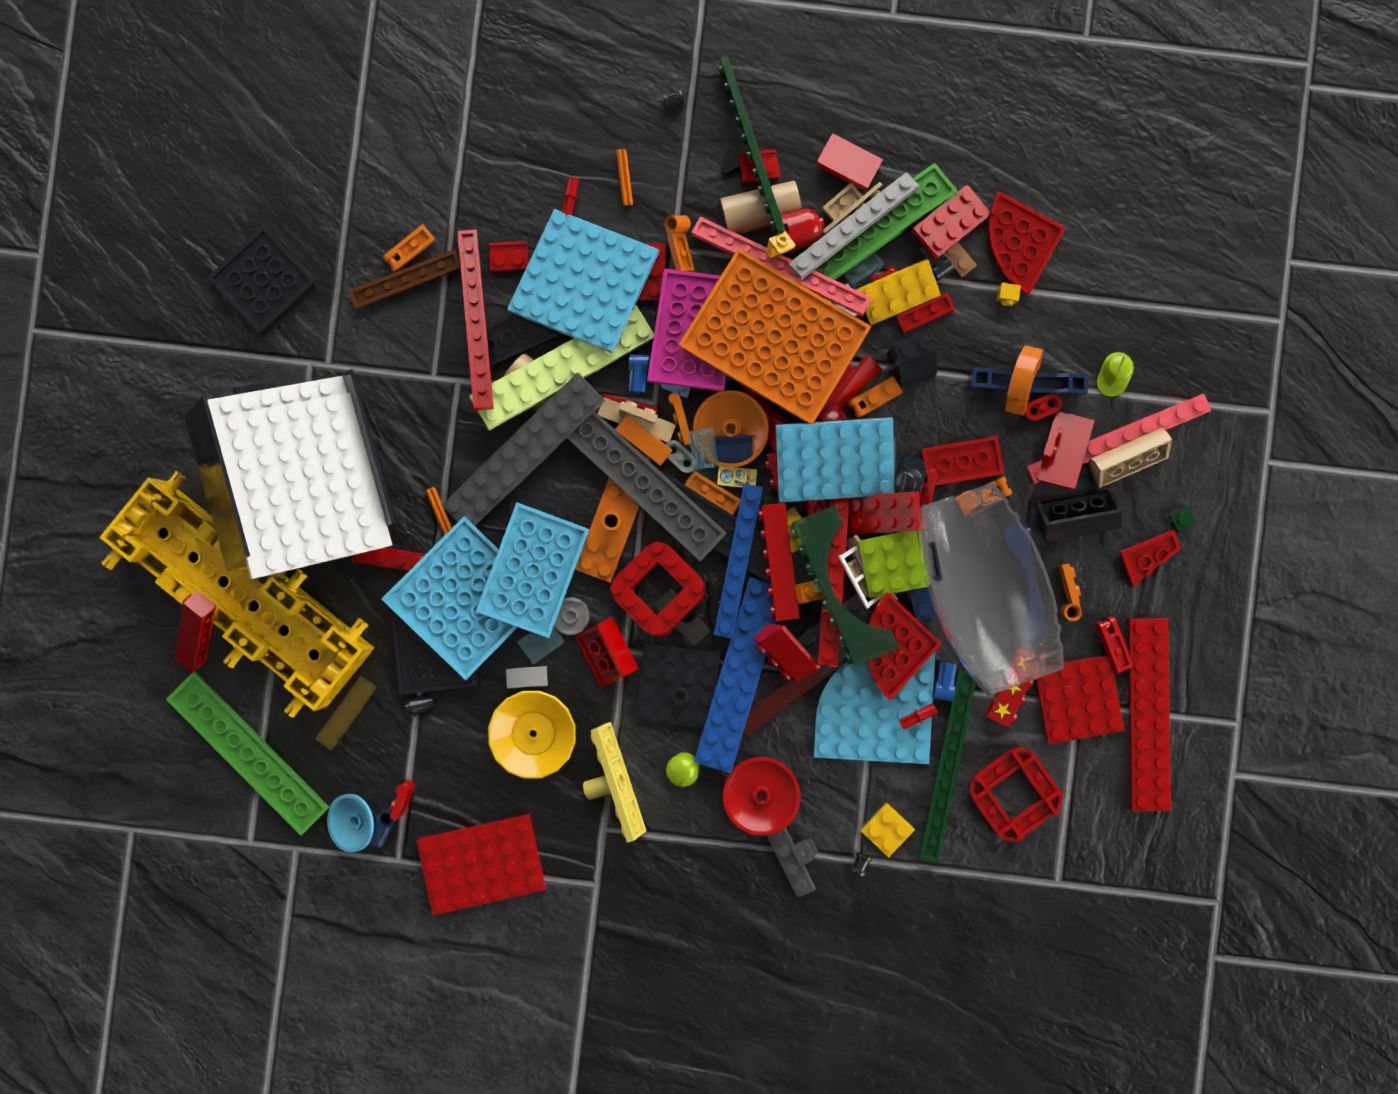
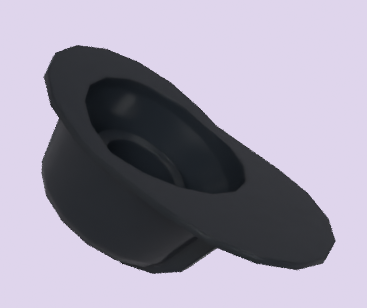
M907 457L899 463L894 477L895 493L918 491L920 496L926 476V467L921 459Z

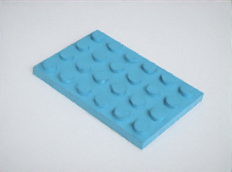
M892 417L814 422L813 424L775 425L779 502L868 497L872 494L895 493Z
M516 502L476 612L549 638L589 529Z

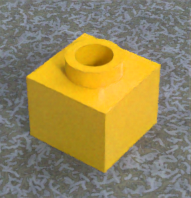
M1001 283L998 286L996 301L1001 302V305L1004 306L1016 304L1019 301L1021 286Z

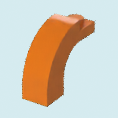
M1026 345L1022 349L1010 381L1005 411L1024 416L1032 383L1040 368L1044 350Z

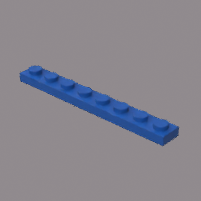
M749 484L743 485L714 635L733 639L763 487Z

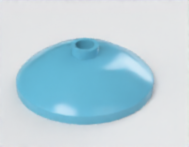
M355 794L341 795L332 802L328 811L327 825L333 842L345 852L352 853L364 849L369 844L374 830L373 815L367 803Z

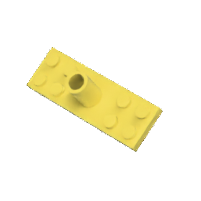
M608 722L591 730V740L596 746L597 759L602 764L605 775L585 781L583 788L589 800L609 794L612 795L616 807L615 814L621 822L622 835L626 838L627 842H631L645 833L646 828L612 724Z

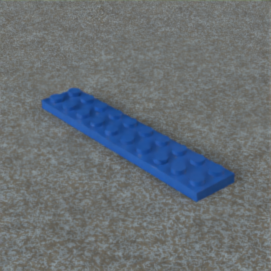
M749 577L737 616L733 639L731 638L696 752L695 763L728 773L732 772L766 658L765 654L760 653L756 649L753 639L767 623L776 624L775 618H771L770 606H773L772 598L769 599L768 587H771L770 583Z

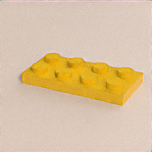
M928 259L856 289L872 297L865 311L870 325L941 295Z

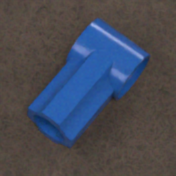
M630 354L629 392L645 393L649 355Z
M939 663L937 681H935L933 686V699L953 701L956 664Z

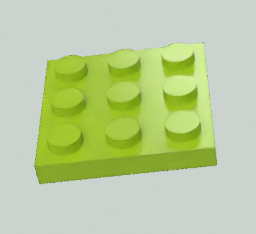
M917 531L900 532L858 541L870 598L882 596L886 591L893 594L928 587Z

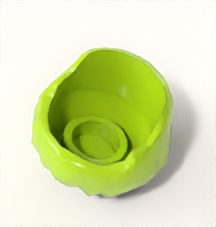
M681 752L669 760L666 773L671 783H674L676 786L687 787L696 781L699 763L694 762L695 756L690 753Z

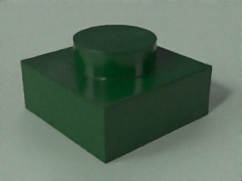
M1183 507L1168 516L1177 533L1196 524L1187 507Z

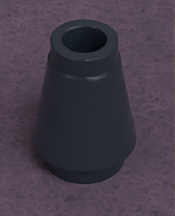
M431 696L410 698L409 701L404 702L408 717L412 715L415 717L434 707Z

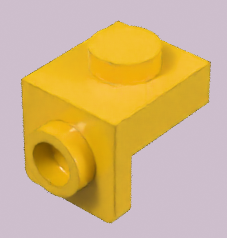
M785 231L769 238L766 253L772 258L794 249L795 244Z

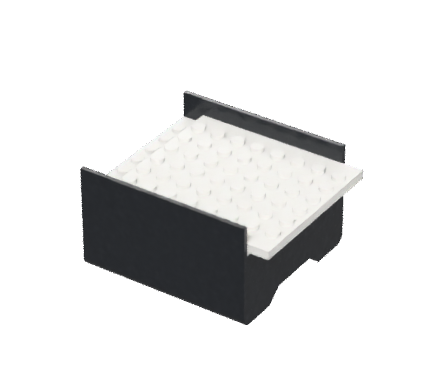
M353 369L348 370L343 376L275 388L274 381L239 386L233 389L234 395L207 400L206 395H203L184 417L227 571L247 567L250 580L392 546L388 526L396 522Z

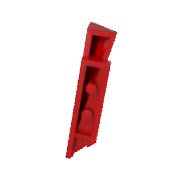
M869 354L864 356L856 368L850 364L848 365L822 411L828 409L826 406L836 405L842 410L847 405V402L852 400L881 372V367Z

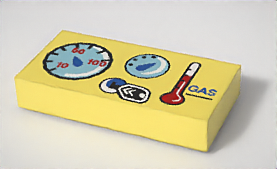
M719 466L717 485L743 488L744 484L755 486L757 470Z

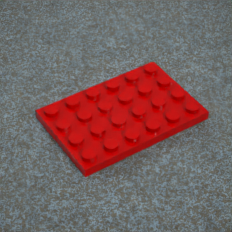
M530 813L416 840L433 915L546 890Z

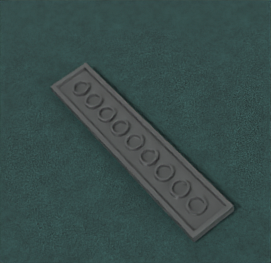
M577 372L462 484L442 506L457 522L465 516L476 527L605 400Z
M595 411L567 437L700 562L727 534Z

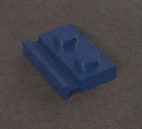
M752 435L714 436L716 460L724 463H739L753 456Z

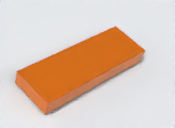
M628 414L615 429L660 466L672 452L670 447Z
M694 470L685 483L687 487L734 515L740 505L741 499Z

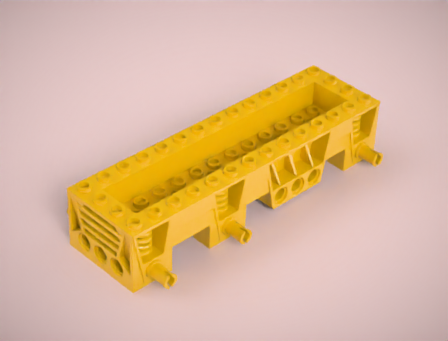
M175 471L168 481L148 477L99 537L112 549L101 563L110 570H113L122 557L129 562L140 563L158 578L155 583L181 604L188 595H193L199 591L216 605L213 623L225 632L222 637L234 647L223 660L225 664L228 663L227 666L234 668L243 655L252 661L260 660L286 681L284 687L294 695L295 698L284 709L293 718L304 704L313 711L327 708L375 648L360 636L365 628L368 627V624L358 618L350 628L299 587L304 579L308 577L300 569H297L290 579L281 572L250 580L247 567L227 571L212 516L178 489L183 481L186 480V477L182 476L178 471ZM165 527L168 530V536L163 539L160 537L159 532ZM192 552L198 554V560L195 563H192L189 559ZM226 576L229 580L226 587H222L219 583L220 578ZM254 600L259 604V608L255 612L251 611L249 607L250 603ZM282 625H286L289 628V633L286 636L280 634V627ZM313 649L319 652L317 660L310 658V652Z

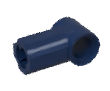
M390 807L384 808L378 814L374 824L373 835L369 843L376 847H383L396 821L391 818V821L388 822L383 818V814L391 815Z

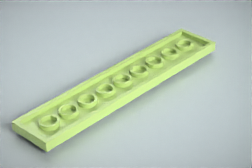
M635 305L614 353L574 338L493 382L494 409L481 410L478 413L488 430H491L556 394L577 372L584 378L652 341L654 333L637 305ZM471 394L469 398L473 403V396Z

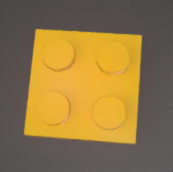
M887 802L860 829L888 857L915 830Z

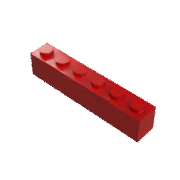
M785 503L762 505L761 510L758 511L759 522H763L764 527L760 531L761 540L765 541L766 549H763L764 560H768V568H765L766 579H770L771 587H768L769 599L772 598L773 606H770L771 618H775V621L799 619Z
M199 591L193 595H188L182 602V615L179 622L177 647L175 649V660L191 673H194L206 662L216 605Z

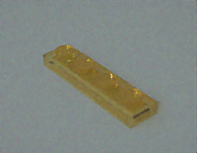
M360 676L316 737V740L332 750L374 693L377 686L363 676Z

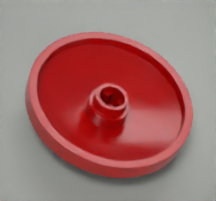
M757 757L740 763L729 774L723 789V803L727 815L738 828L753 835H771L787 827L796 816L800 805V788L794 774L783 763L771 758Z

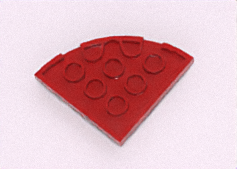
M999 191L993 201L990 211L991 215L989 216L988 234L991 251L1004 276L1011 284L1020 285V291L1029 295L1066 227Z
M886 591L870 617L866 632L865 651L868 668L875 684L884 696L891 700L942 643Z

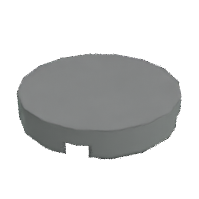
M574 597L564 598L554 623L555 628L565 635H576L582 632L587 627L590 619L586 604Z

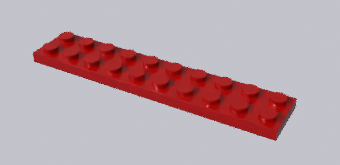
M1168 618L1128 619V652L1134 665L1128 669L1130 810L1171 811Z

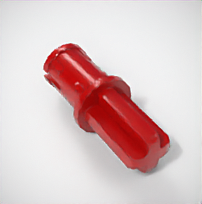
M568 177L566 191L563 193L562 213L566 215L573 214L575 199H578L576 194L580 179L576 177Z
M931 703L920 710L915 709L913 713L901 718L899 723L903 729H907L919 722L922 724L924 720L937 715L938 712L934 704Z

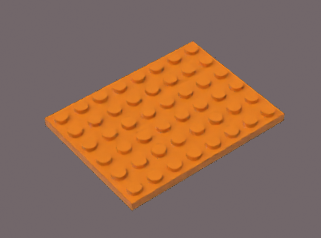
M738 248L678 344V347L804 422L813 424L872 326Z

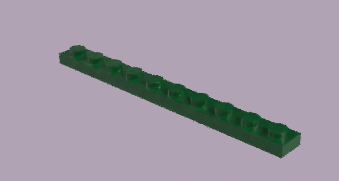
M726 55L720 57L719 74L725 78L726 82L723 83L726 94L730 93V107L732 111H736V125L742 129L743 133L740 134L743 145L747 144V158L749 162H753L754 168H752L754 179L759 180L758 191L760 197L764 196L765 203L763 205L766 214H770L771 220H769L772 232L775 231L776 235L785 232V227L728 56Z
M957 670L955 694L950 704L919 859L939 863L977 673Z

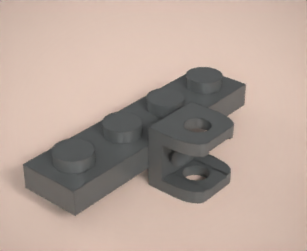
M786 827L777 833L767 835L797 898L814 891L816 888L804 865L811 862L818 852L813 840L804 839L794 845Z

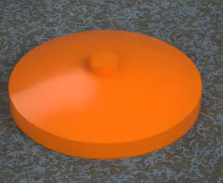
M737 390L718 392L707 398L697 410L693 422V435L700 452L709 461L723 467H739L756 459L764 450L770 433L768 416L763 406L753 396ZM752 435L753 456L739 463H724L715 459L714 436Z

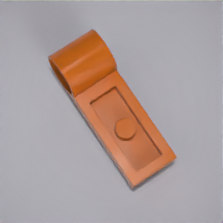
M685 215L668 216L665 220V228L675 270L693 272L695 269L685 234L689 231L691 223L690 219Z
M1070 563L1058 565L1068 604L1061 607L1060 615L1066 621H1077L1082 615L1079 603L1081 592L1079 586L1075 585L1074 578L1076 575L1074 568L1070 567ZM1070 607L1075 611L1074 616L1071 618L1067 615V610Z

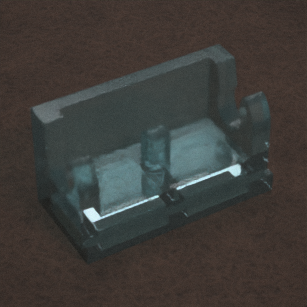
M714 428L689 431L694 470L718 466Z

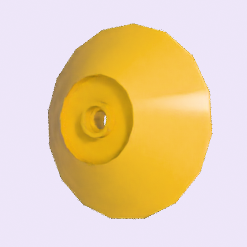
M521 691L506 698L494 711L488 726V745L495 761L508 773L523 779L543 778L557 772L570 759L576 743L575 723L569 709L555 696L542 691ZM531 730H535L537 732V735L535 737H532L530 735Z

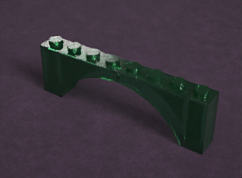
M835 505L793 522L790 533L793 540L797 539L799 547H797L801 558H805L807 562L805 565L806 570L815 580L813 582L814 588L823 598L821 604L824 610H828L831 616L829 622L832 628H836L838 632V643L841 647L844 646L846 650V661L849 665L852 664L854 669L896 652L900 647L891 629L874 627L860 621L846 610L833 591L828 575V551L832 539L843 525L842 518Z

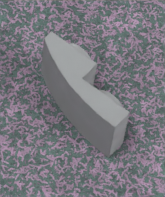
M547 666L505 670L507 689L548 686Z

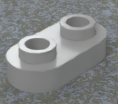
M671 440L666 443L668 447H675L677 449L675 454L670 453L667 458L680 471L690 473L696 468L695 457L678 441ZM685 460L690 461L689 467L683 465Z

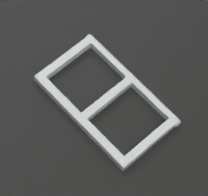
M854 546L844 554L839 555L838 558L865 608L868 609L881 599L882 596L874 597L867 602L857 582L865 577V572L854 578L844 559L854 552L864 571L861 554L858 548Z

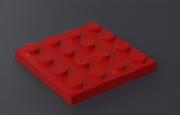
M1107 655L1040 667L1038 672L1034 673L1047 744L1125 731L1114 671Z

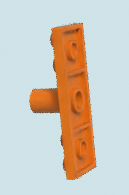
M610 477L575 570L611 583L640 505ZM616 516L618 522L615 527L610 528L609 524H607V519Z

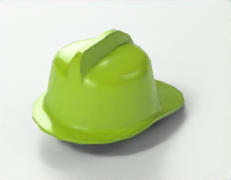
M1120 352L1107 356L1097 378V385L1101 393L1113 397L1124 392L1134 369L1133 362L1129 356Z

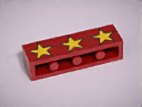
M1016 647L986 711V717L1007 727L1010 724H1014L1017 718L1015 713L1018 707H1022L1025 701L1024 694L1033 684L1034 680L1032 677L1035 672L1039 671L1042 657L1021 647Z

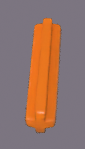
M620 149L616 151L622 202L624 206L633 205L627 152L626 149Z
M432 487L426 490V495L441 531L445 536L452 529V526L436 488Z

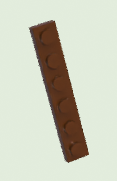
M454 249L351 289L348 292L357 310L461 269L460 259Z

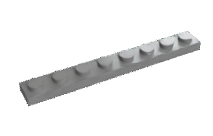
M907 172L792 260L789 263V267L802 280L918 190V183Z

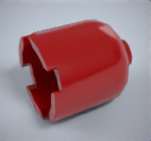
M802 209L781 214L785 231L795 244L794 249L787 251V253L811 246L821 239L822 229L825 228L824 221L812 209Z

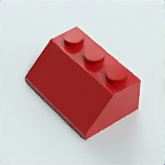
M613 617L575 636L600 688L639 669Z
M767 623L753 639L756 649L769 658L768 662L773 667L778 668L781 671L780 675L787 681L798 682L821 667L817 666L814 658L783 625Z

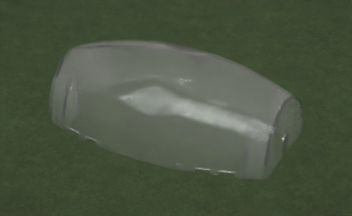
M994 483L964 492L955 498L951 496L924 505L918 509V537L921 562L934 610L956 655L987 696L1064 669L1063 644L1060 641L1061 624H1058L1057 604L1046 568L1028 530L1024 529L1019 521V515L1017 512H1013L1008 505L1009 501ZM931 542L936 543L942 580L935 581L932 578L937 576L936 569L934 568V558L932 557L933 549L932 546L929 547Z

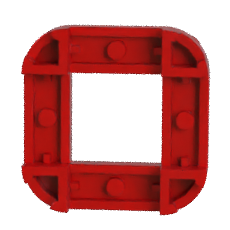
M655 542L646 546L614 578L610 590L614 600L645 632L653 636H663L671 633L672 629L698 603L702 602L705 586L700 576L670 546ZM660 563L684 589L656 615L632 589Z
M1023 747L1008 750L974 774L968 783L969 794L973 802L995 833L1008 841L1024 839L1023 836L1053 815H1058L1063 803L1061 789L1058 788L1037 758L1038 756ZM1021 768L1041 798L1010 820L991 793L990 788Z

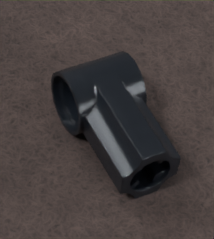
M924 246L919 249L923 258L929 260L936 281L941 280L954 271L951 261L946 256L944 257L943 254L938 259H935Z

